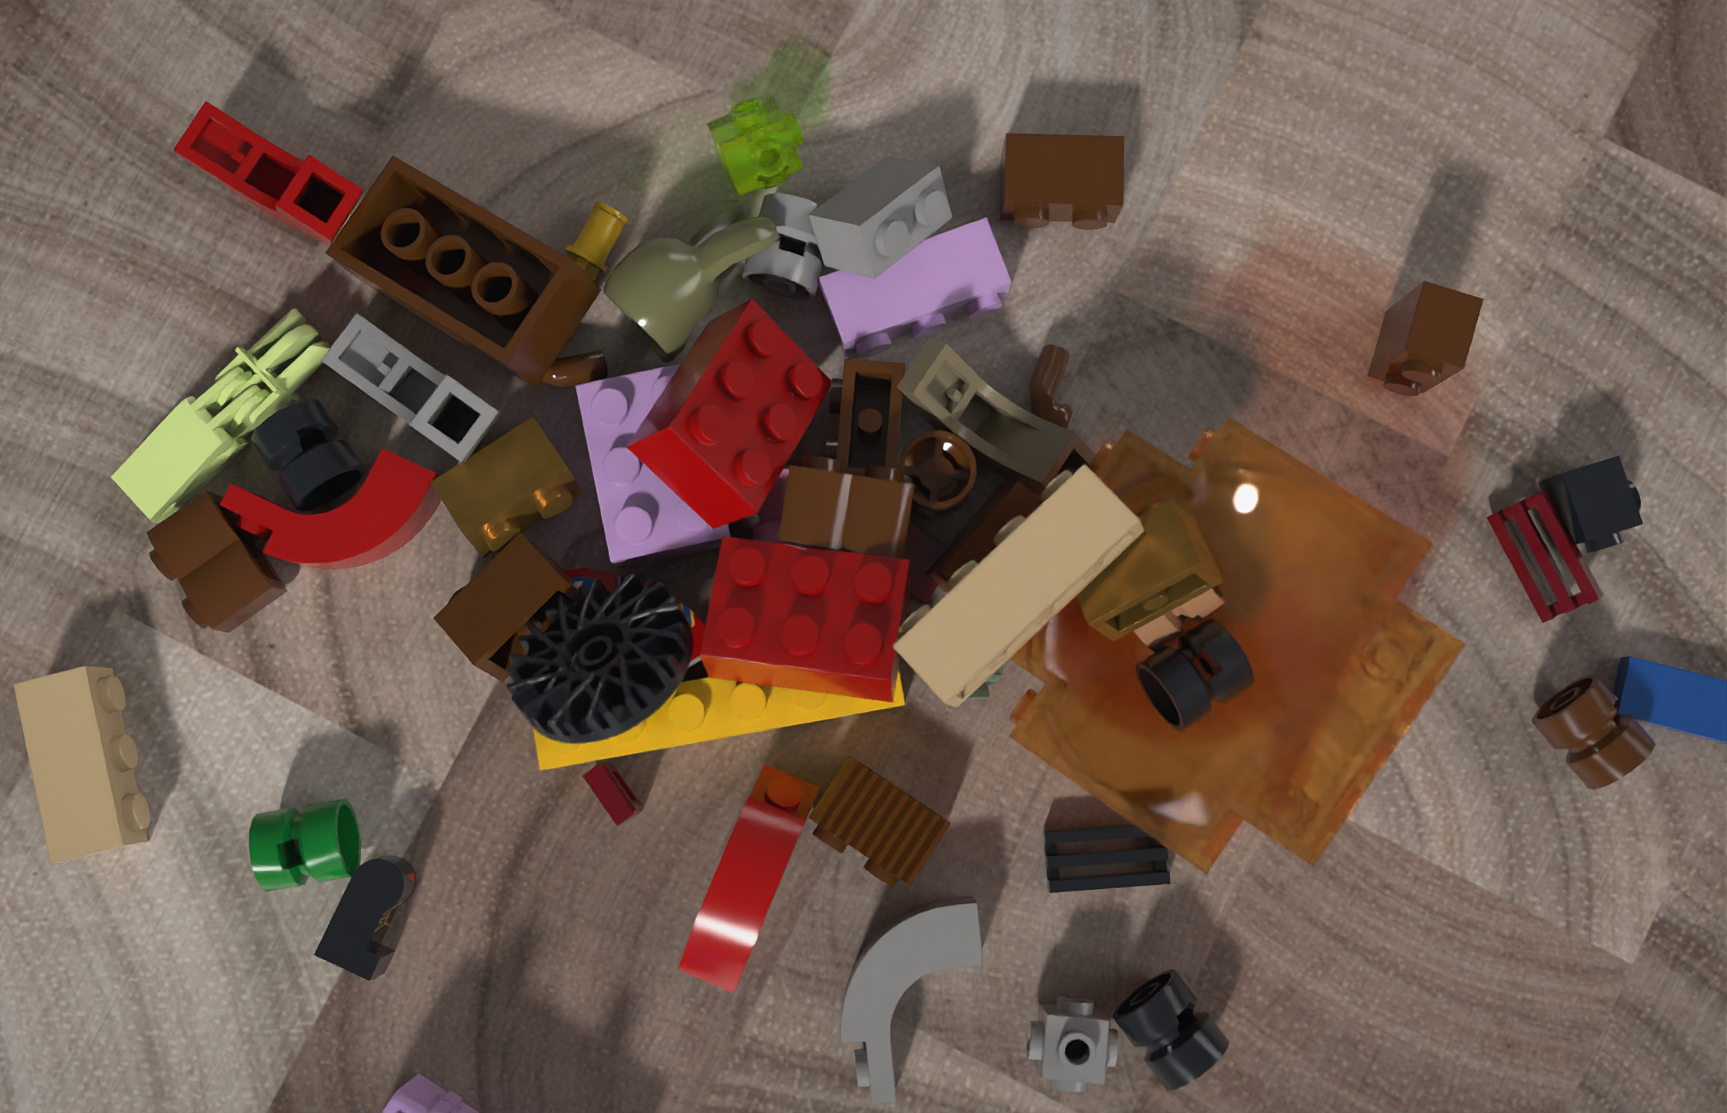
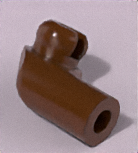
M601 350L564 358H556L540 382L565 388L605 379L608 377L605 357Z

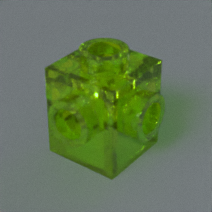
M771 96L764 99L751 98L736 104L729 114L706 123L724 170L739 197L759 188L768 189L779 186L791 174L804 169L797 151V147L805 144L799 124L792 111L783 114Z

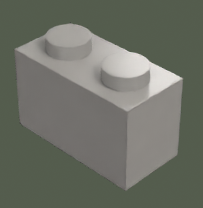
M886 156L812 211L809 217L824 266L876 279L952 219V214L939 165Z

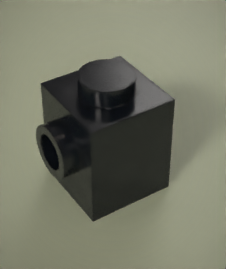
M1619 456L1567 471L1538 482L1541 491L1547 489L1575 543H1584L1587 553L1624 543L1621 531L1643 524L1639 513L1641 509L1639 492L1633 482L1627 479Z

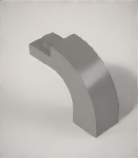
M356 313L321 359L323 363L462 463L466 462L501 415L499 411L449 375L445 376L358 313Z
M974 897L935 901L918 906L900 915L873 937L858 957L851 971L842 1003L841 1044L866 1041V1048L855 1049L858 1087L870 1086L872 1105L897 1103L890 1029L895 1007L904 992L918 979L932 972L984 966L978 906Z

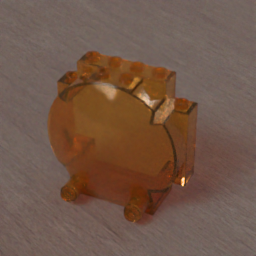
M1230 417L1226 418L1218 431L1209 426L1200 436L1188 457L1196 463L1192 470L1126 429L1117 442L1111 438L1106 440L1092 460L1089 469L1134 515L1147 506L1165 503L1173 499L1195 519L1224 581L1219 584V587L1225 595L1227 602L1201 621L1188 617L1184 620V630L1187 632L1210 618L1222 624L1232 634L1246 654L1253 669L1254 683L1251 687L1226 703L1220 704L1212 700L1210 714L1184 731H1177L1169 726L1154 709L1137 678L1136 664L1153 654L1154 651L1149 649L1134 631L1116 641H1112L1088 625L1077 596H1075L1009 658L1045 683L1039 693L1030 688L1020 699L1009 717V720L1016 724L1009 737L1205 874L1209 872L1244 820L1314 867L1466 646V643L1396 600V597L1433 543ZM1179 636L1166 646L1178 649L1177 642Z

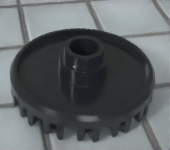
M629 574L625 579L617 575L615 578V590L609 592L602 581L595 578L589 590L583 585L578 587L584 599L583 603L572 608L565 597L559 595L557 597L558 609L552 607L544 609V613L551 623L544 632L534 623L528 622L527 628L531 634L519 637V643L527 655L509 654L513 666L507 668V673L513 683L506 686L512 695L511 699L538 733L551 740L570 744L606 740L638 726L657 712L670 699L687 672L692 658L694 639L693 631L686 615L674 596L669 595L661 582L656 584L649 578L643 587L634 574Z

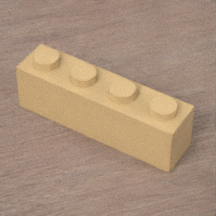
M1085 464L1074 474L1066 470L1053 479L1041 494V498L1045 502L1027 519L1019 515L1008 522L994 538L993 542L997 547L980 564L972 560L962 566L948 581L946 587L950 592L933 608L929 605L920 607L900 627V632L904 636L893 647L945 704L958 708L1144 532L1140 520Z

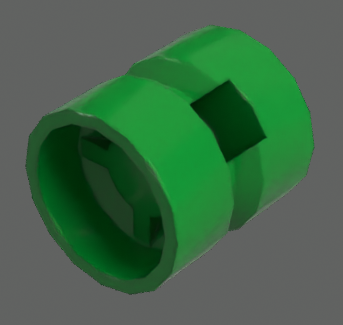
M338 799L307 805L302 815L295 807L255 814L249 830V852L253 872L260 887L266 892L305 885L310 875L318 883L352 877L361 862V839L358 822L351 804L346 799Z

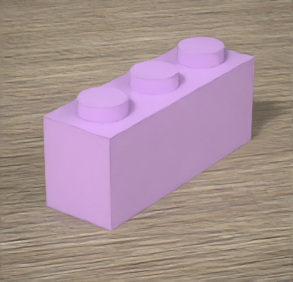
M987 217L925 239L876 279L842 270L819 277L820 293L844 356L857 352L859 358L879 354L892 346L891 339L911 332L914 338H922L939 332L947 326V319L967 312L969 318H978L992 313L1002 306L1001 300L1007 298L1012 283Z

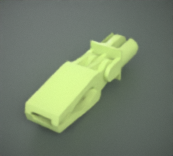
M296 308L291 309L248 351L237 347L235 351L239 355L217 375L215 384L198 399L190 396L181 401L111 478L153 523H161L175 513L249 446L244 438L268 417L281 410L291 399L296 401L300 399L295 391L324 364L321 359L331 348V345L328 342L321 341L322 336L312 325L306 324V319Z

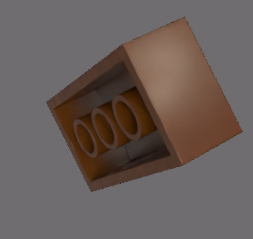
M395 156L390 158L325 253L359 281L535 389L601 292L599 286L574 260Z

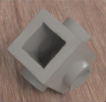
M1057 997L1056 1004L1039 1003L1038 1021H1029L1026 1044L1027 1059H1034V1065L1041 1078L1050 1079L1051 1088L1066 1092H1086L1088 1083L1105 1085L1106 1067H1115L1118 1055L1117 1029L1109 1028L1110 1020L1099 1008H1094V1001L1078 997ZM1074 1039L1083 1040V1056L1065 1055L1066 1045Z

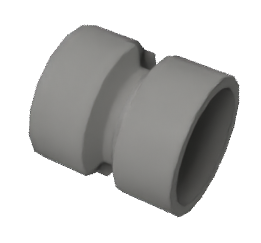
M770 193L764 196L759 216L769 218L775 222L779 237L771 247L746 258L742 272L743 279L762 290L795 299L815 298L819 277H821L823 271V262L817 257L820 254L809 214L821 204L806 198L783 193Z

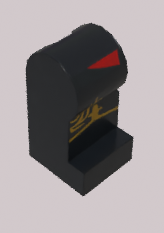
M394 855L371 859L361 864L353 873L314 956L368 981L384 974L395 950L382 945L381 942L397 907L407 902L415 891L417 880L412 865L404 858Z

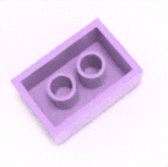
M680 364L575 385L610 561L620 569L721 548L723 536L734 538L731 523L713 529L626 448Z

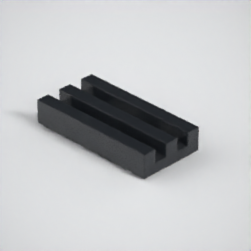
M1151 822L1043 831L1048 892L1058 893L1171 884L1170 872L1167 871L1166 861L1168 860V849L1165 847L1164 835H1166L1165 823ZM1150 836L1151 848L1057 854V843ZM1153 861V871L1059 877V868Z

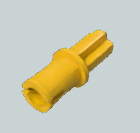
M596 201L594 209L574 245L567 244L564 248V251L568 254L567 257L577 262L594 281L599 272L606 273L608 267L604 262L629 219L611 206Z

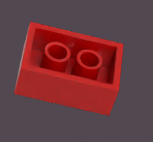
M750 299L707 323L626 448L713 529L759 512L831 388V379L753 299Z
M723 536L700 650V657L709 678L893 703L900 662V654L893 645L903 637L900 627L906 621L911 589L910 560Z

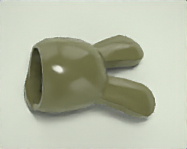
M722 200L712 203L690 220L678 237H656L640 244L629 252L607 277L603 293L651 341L649 348L663 362L669 363L685 348L688 337L694 327L706 314L711 312L719 297L717 276L731 265L764 251L775 244L779 235L774 221L766 217L757 216L746 218L733 224L745 214L740 201Z

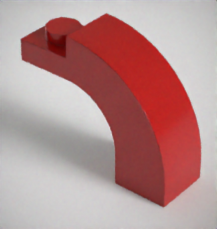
M207 101L204 102L173 149L175 154L223 183L232 192L301 233L328 245H331L364 194L362 188L311 155L302 160L286 152Z
M382 448L360 490L348 502L334 510L320 514H299L231 483L219 505L239 514L234 525L268 540L262 551L263 553L311 568L346 569L380 560L412 540L424 528L441 502V498L430 483L440 475Z
M766 764L764 765L751 795L747 798L713 876L686 944L678 970L735 993L820 787Z

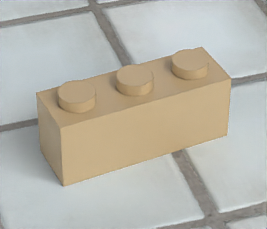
M82 666L13 684L50 864L78 860L148 842L149 838L146 828L150 824V809L147 800L138 791L134 769L138 764V753L133 739L126 734L121 712L126 703L125 692L120 680L114 676L113 669L108 667Z

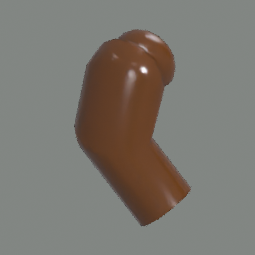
M1048 344L1041 349L1029 383L1031 413L1067 429L1073 411L1069 405L1059 404L1055 402L1070 355L1063 347Z

